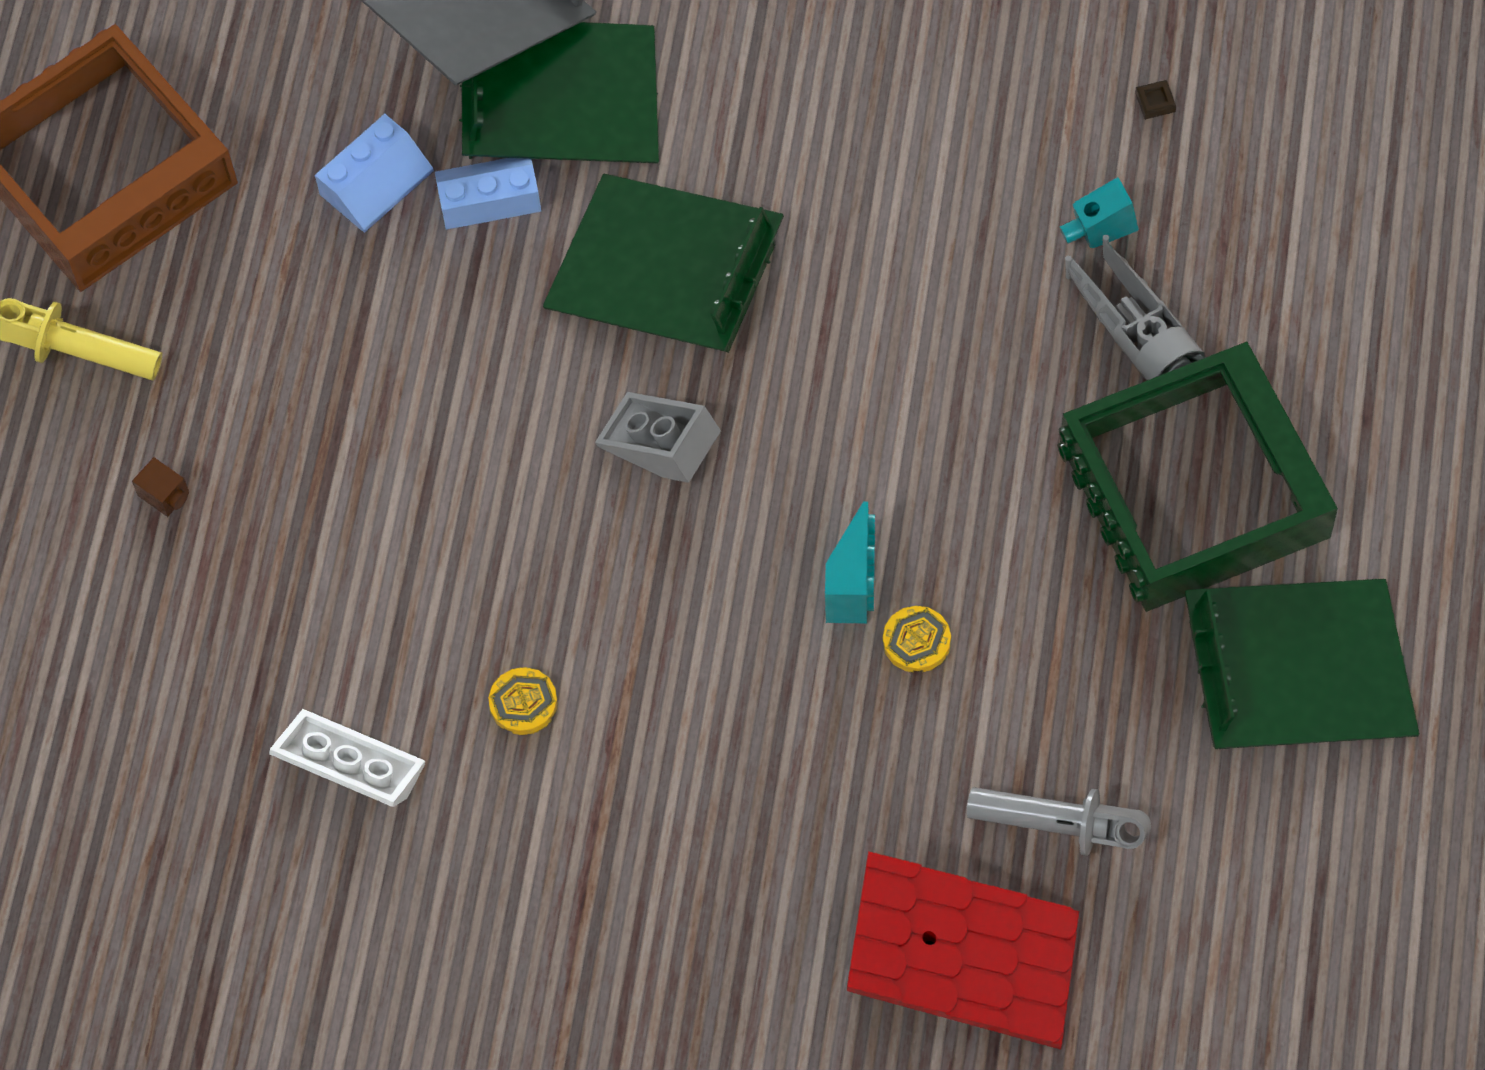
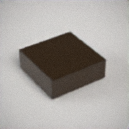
M1167 80L1136 87L1135 94L1145 120L1176 112V104Z

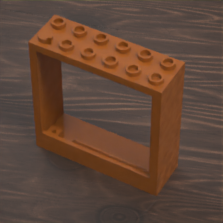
M116 23L108 29L100 31L92 40L81 47L73 49L68 56L58 63L48 66L40 75L28 83L21 84L15 92L0 100L1 150L126 66L192 140L61 233L57 231L0 164V199L80 293L238 184L229 150Z

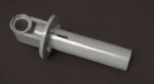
M972 787L968 797L967 818L1079 836L1080 853L1085 856L1090 854L1094 843L1125 849L1137 848L1151 831V821L1146 813L1136 809L1100 804L1098 789L1090 790L1087 799L1083 800V805ZM1131 822L1136 824L1140 830V835H1130L1125 829V823Z

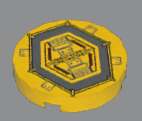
M911 606L902 608L890 617L884 627L883 645L885 654L893 665L904 671H930L942 664L950 650L951 633L949 625L941 614L929 607Z
M527 667L511 669L500 675L492 685L488 697L490 713L496 724L502 729L505 728L517 735L534 734L545 728L550 723L554 713H556L558 706L556 689L550 678L539 670Z

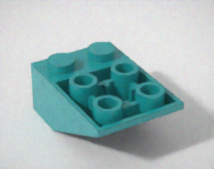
M863 501L826 562V623L867 624V611H874L875 514H869L868 501Z

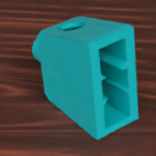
M1119 177L1075 201L1072 205L1075 219L1059 226L1067 244L1084 236L1090 248L1103 245L1104 235H1108L1109 242L1139 230L1133 203Z

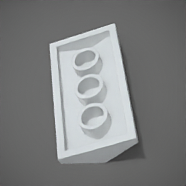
M304 709L301 710L274 743L269 752L272 756L392 807L408 798L425 766V760Z

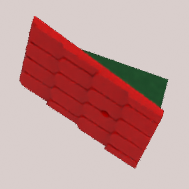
M868 851L847 991L1061 1050L1080 911L1073 910L1068 906L1028 897L1027 894L922 867V864Z

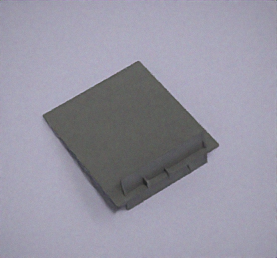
M361 0L454 85H458L596 15V11L584 0Z

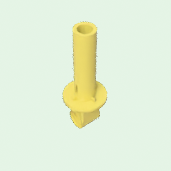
M12 298L0 301V340L35 350L36 362L43 363L48 357L50 350L53 349L152 381L157 376L162 361V352L63 322V318H61L62 306L58 302H53L48 310Z

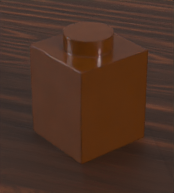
M155 457L132 480L137 496L167 517L174 510H178L184 505L189 494L185 479Z

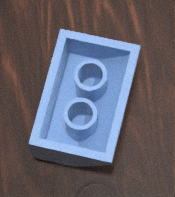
M384 114L315 174L320 196L365 233L426 179L434 169L410 135Z
M504 158L435 172L446 230L541 212L532 160L529 158Z

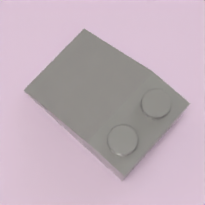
M627 392L595 441L597 447L660 477L689 483L721 430L703 405Z

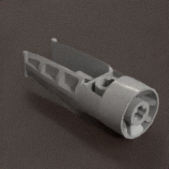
M1108 235L1103 236V258L1132 296L1130 298L1127 296L1122 298L1121 303L1116 305V308L1071 256L1065 257L1066 279L1072 278L1082 297L1095 312L1098 320L1105 326L1114 338V341L1146 381L1206 358L1201 348L1164 302L1149 288L1147 282L1140 278L1129 266L1127 260L1121 257L1109 244Z

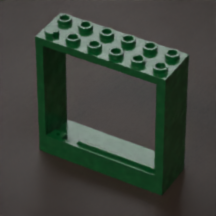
M1247 341L1062 415V426L1059 428L1060 443L1057 444L1059 454L1064 462L1069 461L1073 469L1071 474L1075 486L1078 490H1084L1087 496L1086 505L1090 515L1093 518H1098L1102 525L1100 532L1107 546L1112 545L1116 553L1114 558L1118 570L1121 574H1127L1131 582L1129 584L1131 595L1136 603L1141 602L1146 612L1185 597L1186 590L1205 589L1331 538L1338 508ZM1227 385L1273 472L1283 476L1292 493L1290 500L1297 513L1155 569L1136 532L1137 524L1092 438Z

